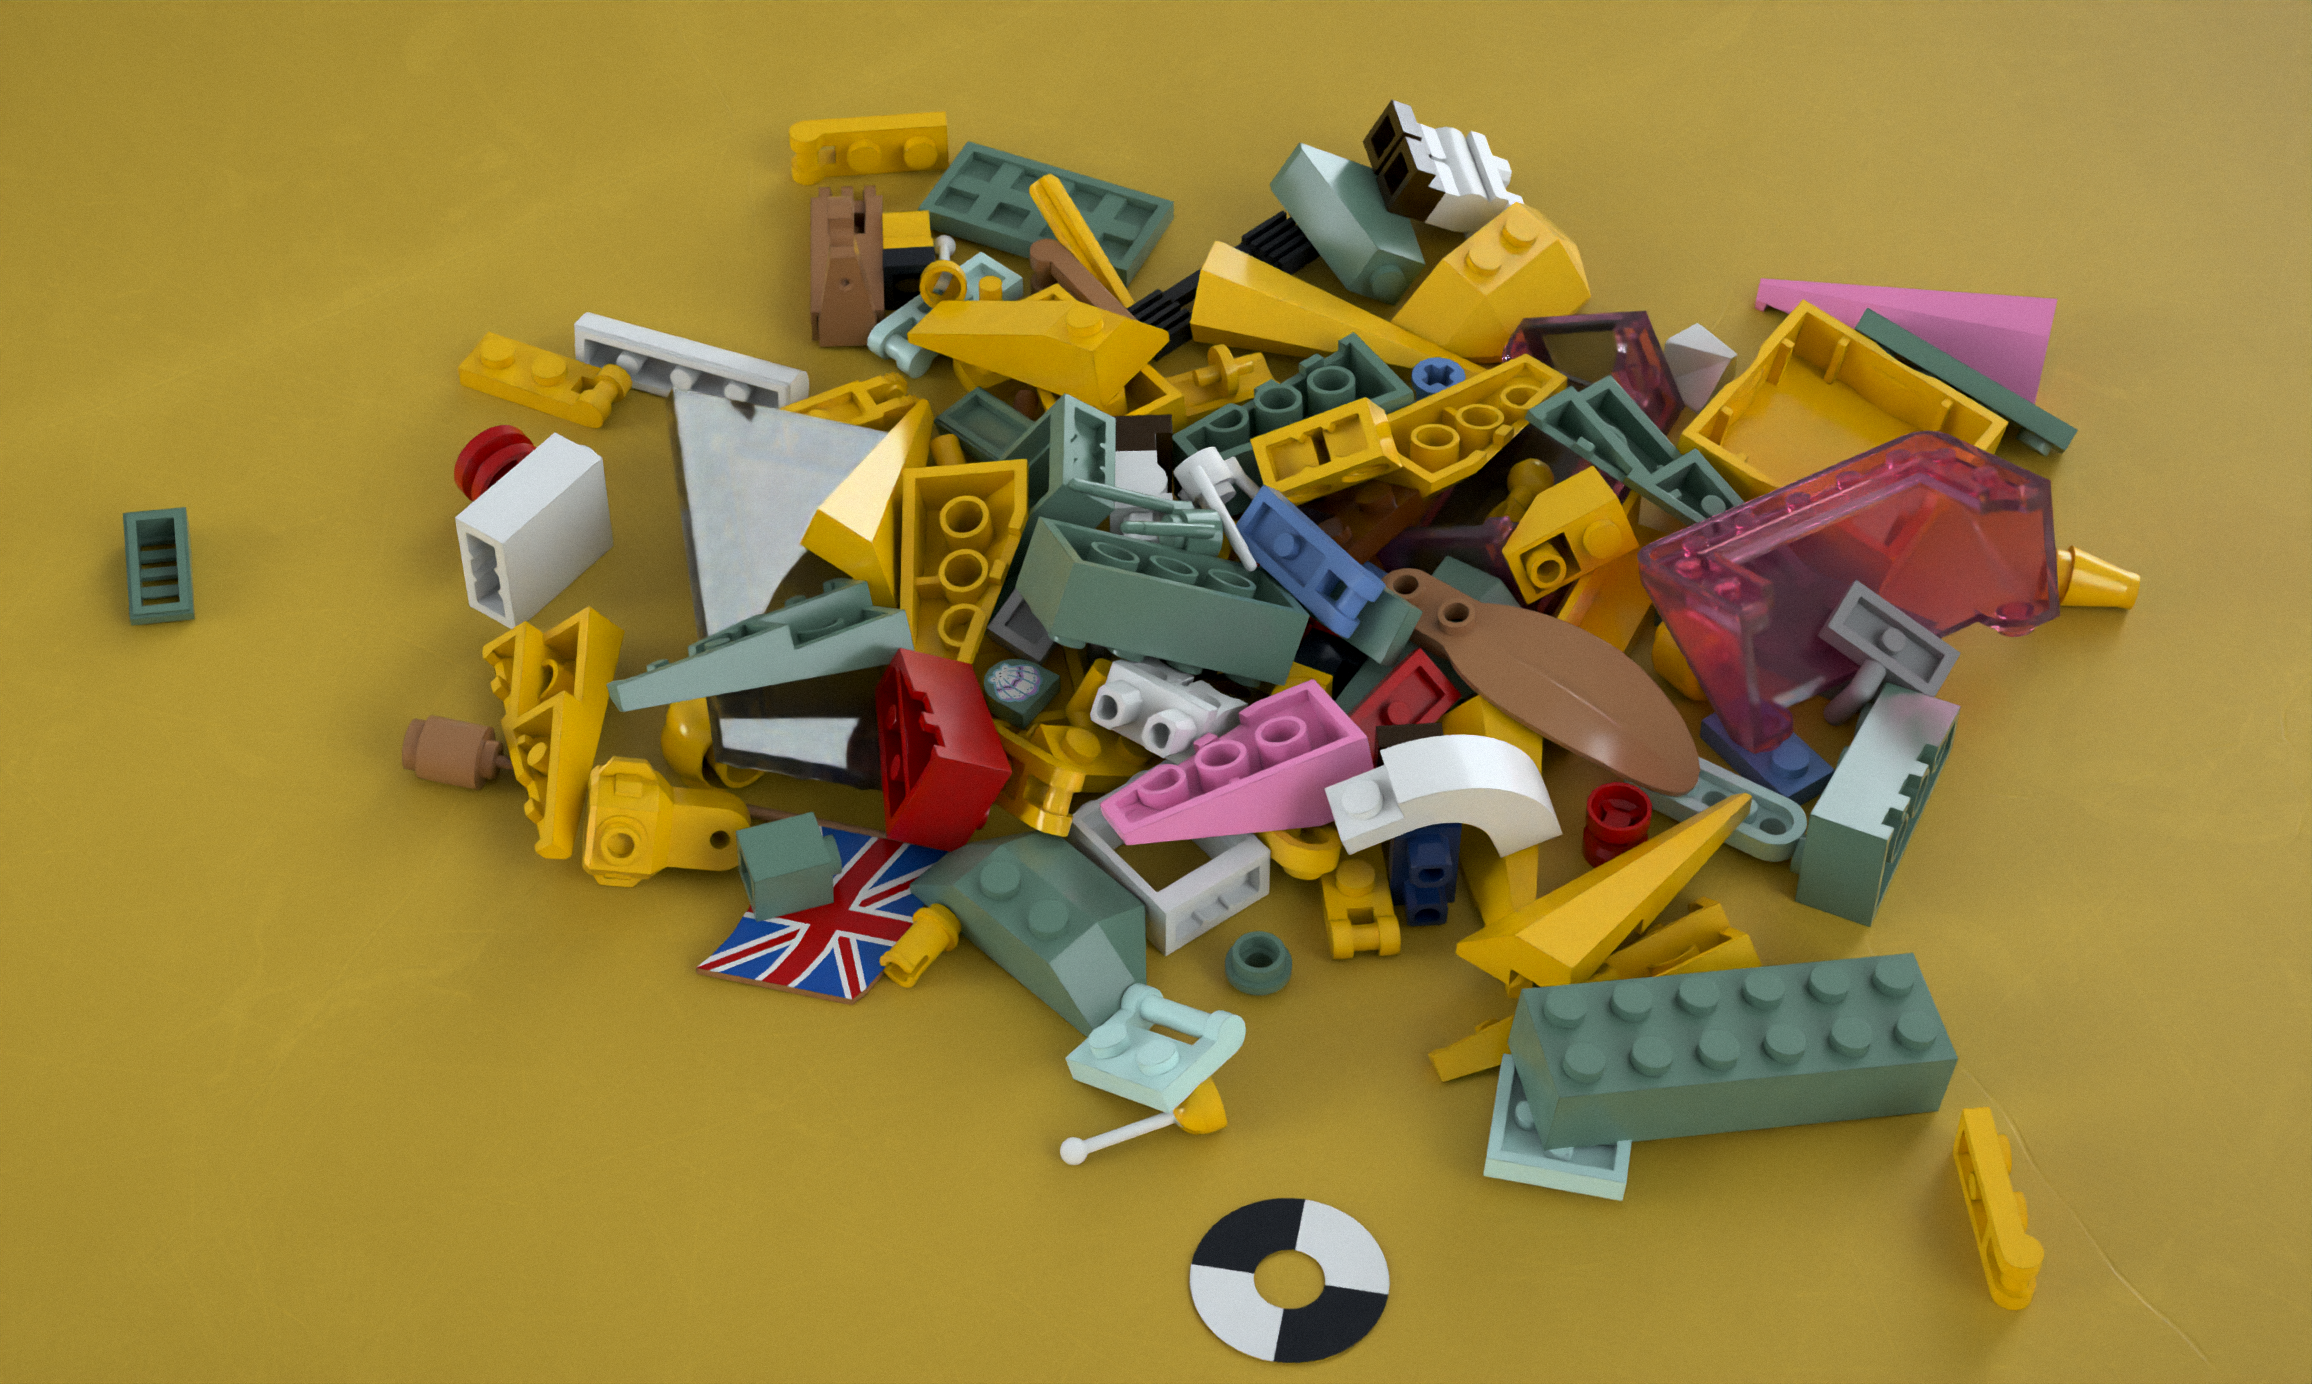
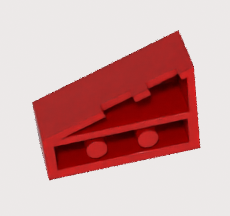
M899 648L875 687L886 838L952 852L966 845L974 831L981 830L985 826L990 806L1012 774V770L972 665Z

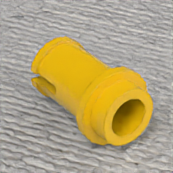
M933 903L928 908H919L913 914V925L889 951L880 957V965L885 966L883 971L896 984L904 988L913 987L918 982V978L943 951L950 952L958 945V934L962 929L961 923L952 911L941 904Z

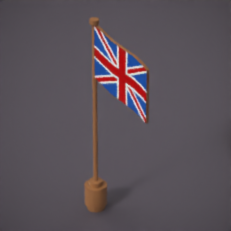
M431 715L427 720L413 719L406 731L402 748V765L404 769L416 771L419 779L481 790L488 779L495 780L501 768L514 771L511 758L503 756V743L496 741L493 727ZM745 804L751 818L769 822L801 815ZM816 818L822 837L831 834L834 836L841 858L842 873L833 875L834 902L759 922L756 921L750 905L733 933L708 959L696 967V974L853 1005L865 996L885 974L883 971L885 966L880 965L879 962L880 957L889 951L913 925V914L919 908L927 907L926 904L910 892V884L949 851L887 839L886 831Z

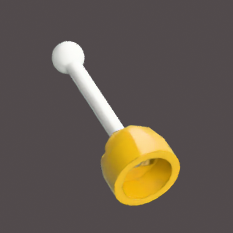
M941 235L933 243L938 261L930 263L920 277L921 297L931 308H934L941 301H963L967 292V279L964 271L956 263L950 261V256L953 255L956 249L955 241L948 235ZM934 287L943 291L942 294L934 292Z
M1210 1076L1199 1084L1172 1112H1163L1086 1140H1081L1077 1137L1068 1138L1060 1147V1155L1067 1164L1078 1165L1086 1159L1088 1153L1174 1123L1182 1130L1193 1135L1209 1134L1226 1128L1227 1118L1216 1085Z

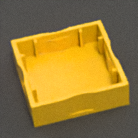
M1803 299L1760 346L1759 352L1750 367L1738 378L1726 384L1681 433L1676 448L1682 455L1696 448L1805 569L1824 580L1846 589L1855 580H1858L1882 597L1986 472L2009 422L1940 380L1906 366L1889 355L1873 340Z

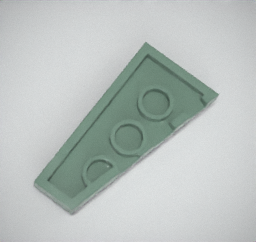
M1869 308L1866 309L1855 327L1856 331L1876 342L1883 350L1901 363L1940 380L2008 421V425L2019 430L2015 438L2017 441L2047 457L2051 449L2063 454L2078 431L2076 428Z

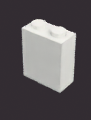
M553 433L455 517L470 607L512 629L522 622H528L614 546L603 458L585 445H578L557 433Z

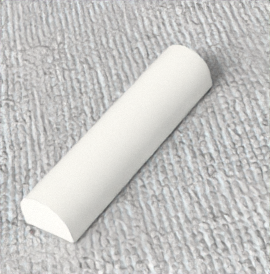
M590 312L583 314L574 324L576 360L599 368L606 364H616L622 367L630 375L633 389L752 421L754 417L808 398L809 377L802 370Z

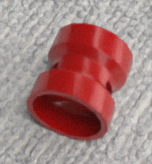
M1622 782L1602 784L1591 792L1587 798L1585 816L1587 825L1583 831L1581 851L1585 860L1593 868L1601 866L1648 840L1647 831L1650 828L1652 803L1646 793L1634 785Z

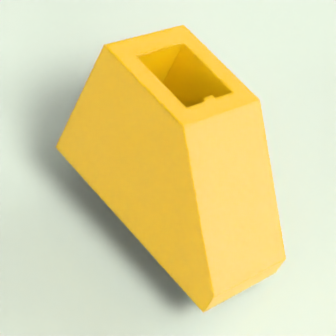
M1592 465L1537 494L1501 551L1523 599L1529 605L1639 547V544L1617 495Z

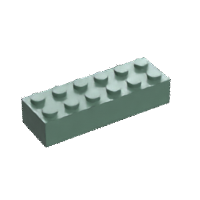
M1913 953L1521 989L1508 1038V1045L1544 1151L1568 1147L1577 1148L1616 1144L1618 1141L1625 1140L1636 1142L1934 1112L1939 1110L1958 1061L1956 1052Z

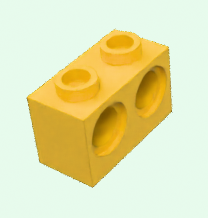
M1367 397L1250 439L1263 484L1278 490L1295 506L1402 468L1385 410Z

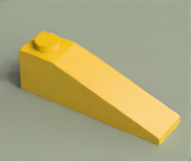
M1526 353L1387 414L1386 417L1402 468L1373 479L1419 490L1423 502L1436 497L1477 473L1530 423L1525 420L1529 409L1567 388L1568 377Z

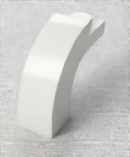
M1443 735L1397 744L1380 750L1384 762L1383 766L1324 788L1341 842L1348 855L1412 830L1441 823H1464L1482 829L1491 838L1500 858L1563 834L1545 783L1533 760L1516 746L1490 737Z

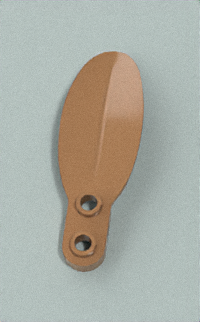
M1398 569L1388 573L1381 579L1388 589L1423 611L1408 640L1432 654L1450 661L1461 679L1501 712L1548 740L1633 784L1660 794L1676 797L1686 795L1693 790L1698 781L1700 765L1696 747L1683 718L1652 678L1619 649L1588 631L1558 618L1509 605L1481 603L1418 569ZM1454 619H1461V620H1463L1462 622H1457V623L1450 622L1451 620H1454Z

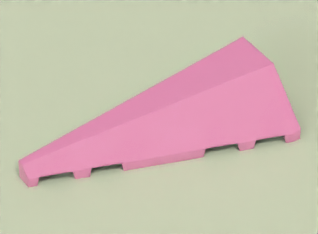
M1764 278L1760 280L1755 309L1764 312L1768 306H1772L1790 314L1804 299L1855 330L1862 315L1869 308L2035 405L2057 299Z

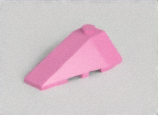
M1312 679L1254 702L1238 713L1240 725L1220 738L1208 732L1193 742L1194 755L1178 765L1161 764L1101 802V812L1126 846L1323 826L1335 821L1324 788L1374 769L1367 736L1324 689Z

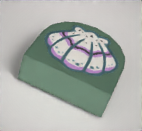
M1007 659L998 662L989 668L984 676V699L989 711L1022 730L1060 692V675L1025 659Z

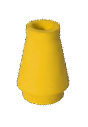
M2070 546L2067 551L2058 548L2052 550L2042 579V595L2055 599L2056 606L2119 607L2131 610L2137 599L2140 587L2139 574L2125 571L2074 546Z

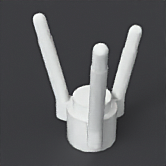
M1216 447L1202 449L1185 459L1175 468L1173 473L1183 488L1178 493L1181 501H1192L1194 509H1215L1219 513L1225 536L1245 569L1252 572L1257 567L1256 561L1224 504L1236 494L1232 486L1234 483L1252 500L1261 488L1245 474L1236 457H1231L1224 461Z

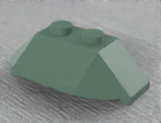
M1035 830L970 842L952 852H948L910 884V892L928 907L933 903H937L952 911L961 923L962 929L960 933L1087 1038L1094 1029L1103 1025L1121 1009L1122 997L1131 985L1135 983L1147 985L1145 904L1061 836Z

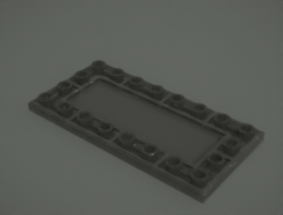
M672 387L665 401L698 641L753 615H764L784 608L785 601L796 595H805L806 599L823 594V583L837 577L853 579L850 575L800 545V542L819 506L889 432ZM889 664L706 697L715 762L728 764L737 769L751 768L786 774L801 780L815 779L849 785L859 790L873 789L883 791L875 687Z

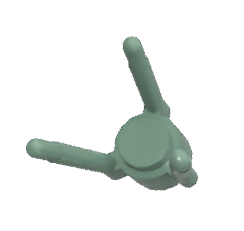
M1072 478L1069 481V488L1074 491L1167 514L1162 517L1160 522L1123 521L1119 527L1123 533L1159 536V543L1162 545L1214 557L1219 555L1223 542L1222 519L1215 509H1194L1192 501L1168 500L1078 478Z

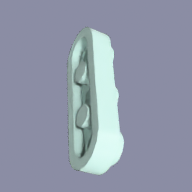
M1698 757L1700 765L1698 781L1693 790L1683 796L1676 797L1660 794L1624 779V783L1634 785L1648 795L1652 803V809L1679 822L1685 821L1731 795L1747 793L1753 796L1749 815L1724 843L1761 860L1777 862L1792 858L1800 837L1806 833V814L1796 802Z

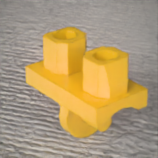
M1224 344L1209 348L1208 366L1165 378L1184 395L1188 426L1228 403L1239 406L1246 404L1254 399V388L1270 379L1276 381L1271 375L1261 351L1233 358L1230 350Z

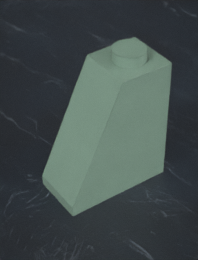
M1299 142L1271 181L1270 187L1272 192L1347 290L1395 306L1426 265L1409 218L1387 212L1376 181L1378 175L1374 174L1371 167Z

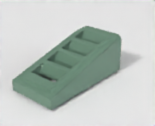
M186 507L123 513L131 626L195 619L191 537ZM176 543V548L151 551L141 550V547L143 546ZM177 561V566L142 569V564ZM178 578V584L143 587V582ZM179 596L180 602L143 604L145 599Z

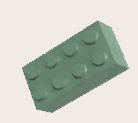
M1041 516L1038 518L1015 586L1031 608V613L1039 619L1047 630L1048 637L1061 645L1075 649L1085 648L1086 642L1105 646L1112 654L1135 662L1143 661L1145 655L1166 660L1168 665L1179 671L1195 675L1202 674L1204 668L1223 672L1228 679L1248 687H1259L1261 681L1285 686L1310 617L1290 592L1264 568L1256 567L1254 571L1250 572L1240 562L1189 552L1175 547Z

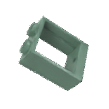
M1066 393L997 460L1027 459L1029 464L1028 521L1005 580L1020 574L1039 516L1095 529L1115 510V501L1074 491L1069 488L1068 484L1072 478H1078L1115 486L1116 418Z

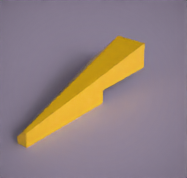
M923 397L819 506L800 542V545L850 575L853 579L867 581L873 606L900 609L903 469L927 467L929 444L934 423V414L929 401Z
M1480 695L1449 711L1435 722L1442 723L1444 735L1484 736L1516 746L1533 760L1541 774L1543 736L1510 718ZM1461 823L1462 832L1458 867L1474 908H1479L1485 927L1535 901L1537 895L1539 844L1500 858L1491 838L1485 831L1476 826ZM1520 974L1510 985L1505 984L1508 998H1519L1521 989L1533 987V982Z

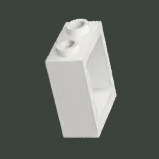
M1166 759L1165 761H1163V762H1161L1160 764H1158V765H1161V764H1173V765H1178V764L1172 762V761L1169 760V759ZM1151 768L1136 773L1127 783L1100 799L1088 801L1072 814L1074 817L1068 834V843L1145 904L1146 938L1166 957L1269 894L1271 850L1253 833L1192 839L1212 860L1161 891L1156 892L1113 850L1124 844V842L1104 818L1100 808L1101 802L1153 769Z

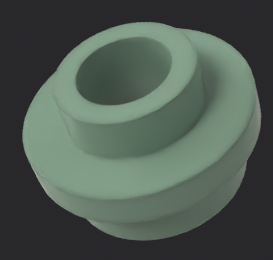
M1263 931L1249 932L1239 937L1229 949L1225 958V974L1228 981L1241 992L1250 995H1268L1282 989L1290 980L1292 975V958L1283 942L1277 936Z

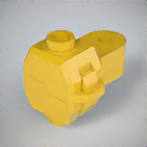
M613 756L604 766H596L589 775L582 839V868L588 874H592L599 885L633 888L641 879L651 878L665 867L711 871L733 869L738 866L736 831L752 827L749 810L740 798L728 792L672 787L658 771L652 768L647 759Z

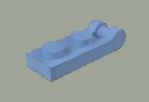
M1263 484L1236 523L1254 560L1323 624L1344 638L1349 639L1361 623L1357 616L1368 600L1375 602L1386 587L1380 578L1362 567L1282 493L1274 488ZM1341 579L1347 587L1336 602L1329 595Z

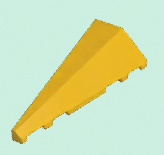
M1215 240L1201 268L1190 321L1194 342L1215 345L1224 344L1229 347L1309 358L1317 353L1326 358L1338 351V341L1355 332L1401 380L1411 381L1414 366L1422 360L1435 357L1450 359L1458 363L1464 370L1465 380L1488 370L1226 243Z
M590 606L545 633L529 622L524 621L484 645L482 651L484 660L493 666L496 678L490 682L492 692L503 701L506 715L500 721L515 777L527 789L529 800L523 805L527 818L536 824L540 840L534 845L535 851L546 859H567L572 855L588 788L589 775L593 767L609 700L607 684L614 679L625 633L624 630Z
M1747 793L1729 796L1462 939L1457 943L1456 954L1507 985H1510L1519 974L1541 987L1585 983L1632 930L1641 935L1749 815L1753 796Z
M1703 896L1687 904L1689 915L1664 927L1661 923H1654L1646 928L1641 934V938L1614 950L1585 983L1763 966L1749 935L1730 926L1720 902ZM1515 1014L1499 1022L1495 1018H1489L1475 1026L1476 1033L1443 1049H1435L1428 1053L1430 1061L1441 1081L1446 1082L1501 1065L1503 1053L1511 1054L1508 1038Z

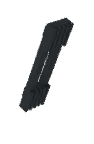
M1283 210L1244 234L1241 238V243L1234 247L1290 275L1321 256L1299 226L1296 225L1293 218L1287 219V213ZM1201 269L1166 291L1162 292L1157 289L1127 308L1138 321L1169 332L1170 341L1152 358L1154 361L1160 360L1193 338L1190 326L1192 312L1186 308L1181 310V307L1195 299Z

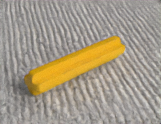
M1047 174L1035 181L1029 187V194L1057 240L1126 309L1135 304L1059 178L1052 174Z

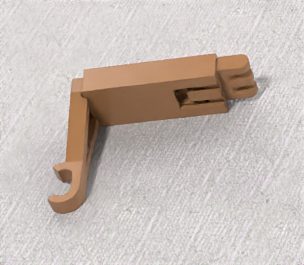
M875 185L864 186L863 200L854 201L853 186H841V196L837 197L832 196L830 187H819V197L811 198L812 339L813 341H819L820 347L867 345L872 329L885 319L882 195L876 196Z

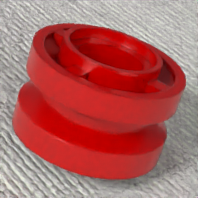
M498 425L486 429L476 435L461 451L454 468L455 483L460 491L469 500L474 502L537 447L515 426Z

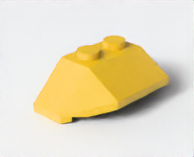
M1516 201L1446 255L1390 323L1475 364L1510 361L1526 354L1589 302L1591 294L1578 246L1538 210Z

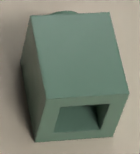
M814 812L736 831L739 873L757 922L834 902L833 875L842 873L841 858L834 836L831 834L822 837Z

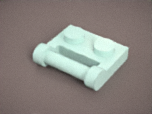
M1135 983L1125 991L1121 1000V1009L1103 1025L1094 1029L1089 1037L1065 1059L1074 1080L1170 1113L1199 1084L1210 1077L1239 1050L1245 1039L1246 1026L1243 1019L1238 1015L1223 1010L1210 1014L1165 999L1160 990L1154 987ZM1157 1024L1198 1038L1199 1040L1190 1045L1149 1031L1148 1029Z

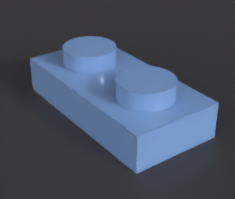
M1751 693L1702 719L1699 737L1736 772L1756 784L1793 800L1799 806L1822 794L1835 772V769Z

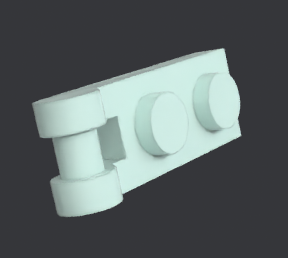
M979 252L960 266L967 279V292L963 301H979L978 283L985 276H996L1001 279L1003 301H1015L1023 296V277L983 252ZM935 287L933 289L934 292L940 295L943 292ZM919 294L872 329L867 340L868 349L882 359L893 358L896 360L897 368L911 378L921 377L927 372L933 359L940 353L908 343L906 338H908L907 333L933 308L928 306L922 299L921 294Z

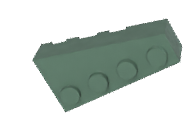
M1353 332L1338 341L1337 352L1326 358L1317 353L1299 363L1298 374L1281 384L1270 379L1254 388V399L1246 404L1239 406L1228 403L1174 434L1172 443V471L1174 472L1181 462L1196 452L1208 447H1216L1224 461L1231 457H1236L1245 474L1261 488L1263 481L1250 441L1251 438L1367 397L1385 410L1387 415L1414 403V392ZM1173 473L1174 496L1181 501L1178 493L1183 488ZM1235 483L1232 484L1236 491L1235 496L1224 504L1230 516L1245 512L1252 502V499Z

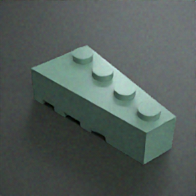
M1889 682L1885 684L1874 705L1869 703L1864 705L1857 721L1854 740L1849 747L1845 746L1843 748L1833 776L1810 813L1807 835L1802 834L1795 848L1790 865V872L1799 874L1795 902L1871 927L1951 753L1961 706Z

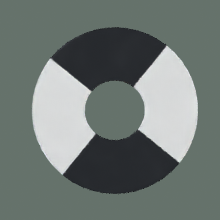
M1277 1198L1243 1206L1229 1213L1211 1227L1200 1241L1194 1253L1190 1268V1289L1193 1302L1202 1320L1218 1338L1232 1348L1248 1356L1265 1361L1286 1364L1307 1363L1335 1356L1351 1348L1372 1330L1386 1306L1389 1294V1272L1383 1252L1376 1240L1351 1216L1334 1207L1316 1201L1297 1198ZM1287 1250L1298 1251L1309 1255L1319 1263L1325 1275V1286L1321 1295L1314 1302L1301 1308L1285 1309L1268 1303L1259 1295L1254 1284V1273L1259 1263L1273 1253Z

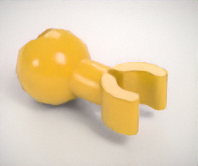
M1529 458L1516 463L1510 469L1507 478V488L1510 492L1508 497L1497 505L1483 522V525L1499 542L1505 538L1507 532L1513 526L1517 527L1537 494L1554 486L1555 477L1549 465L1539 459Z

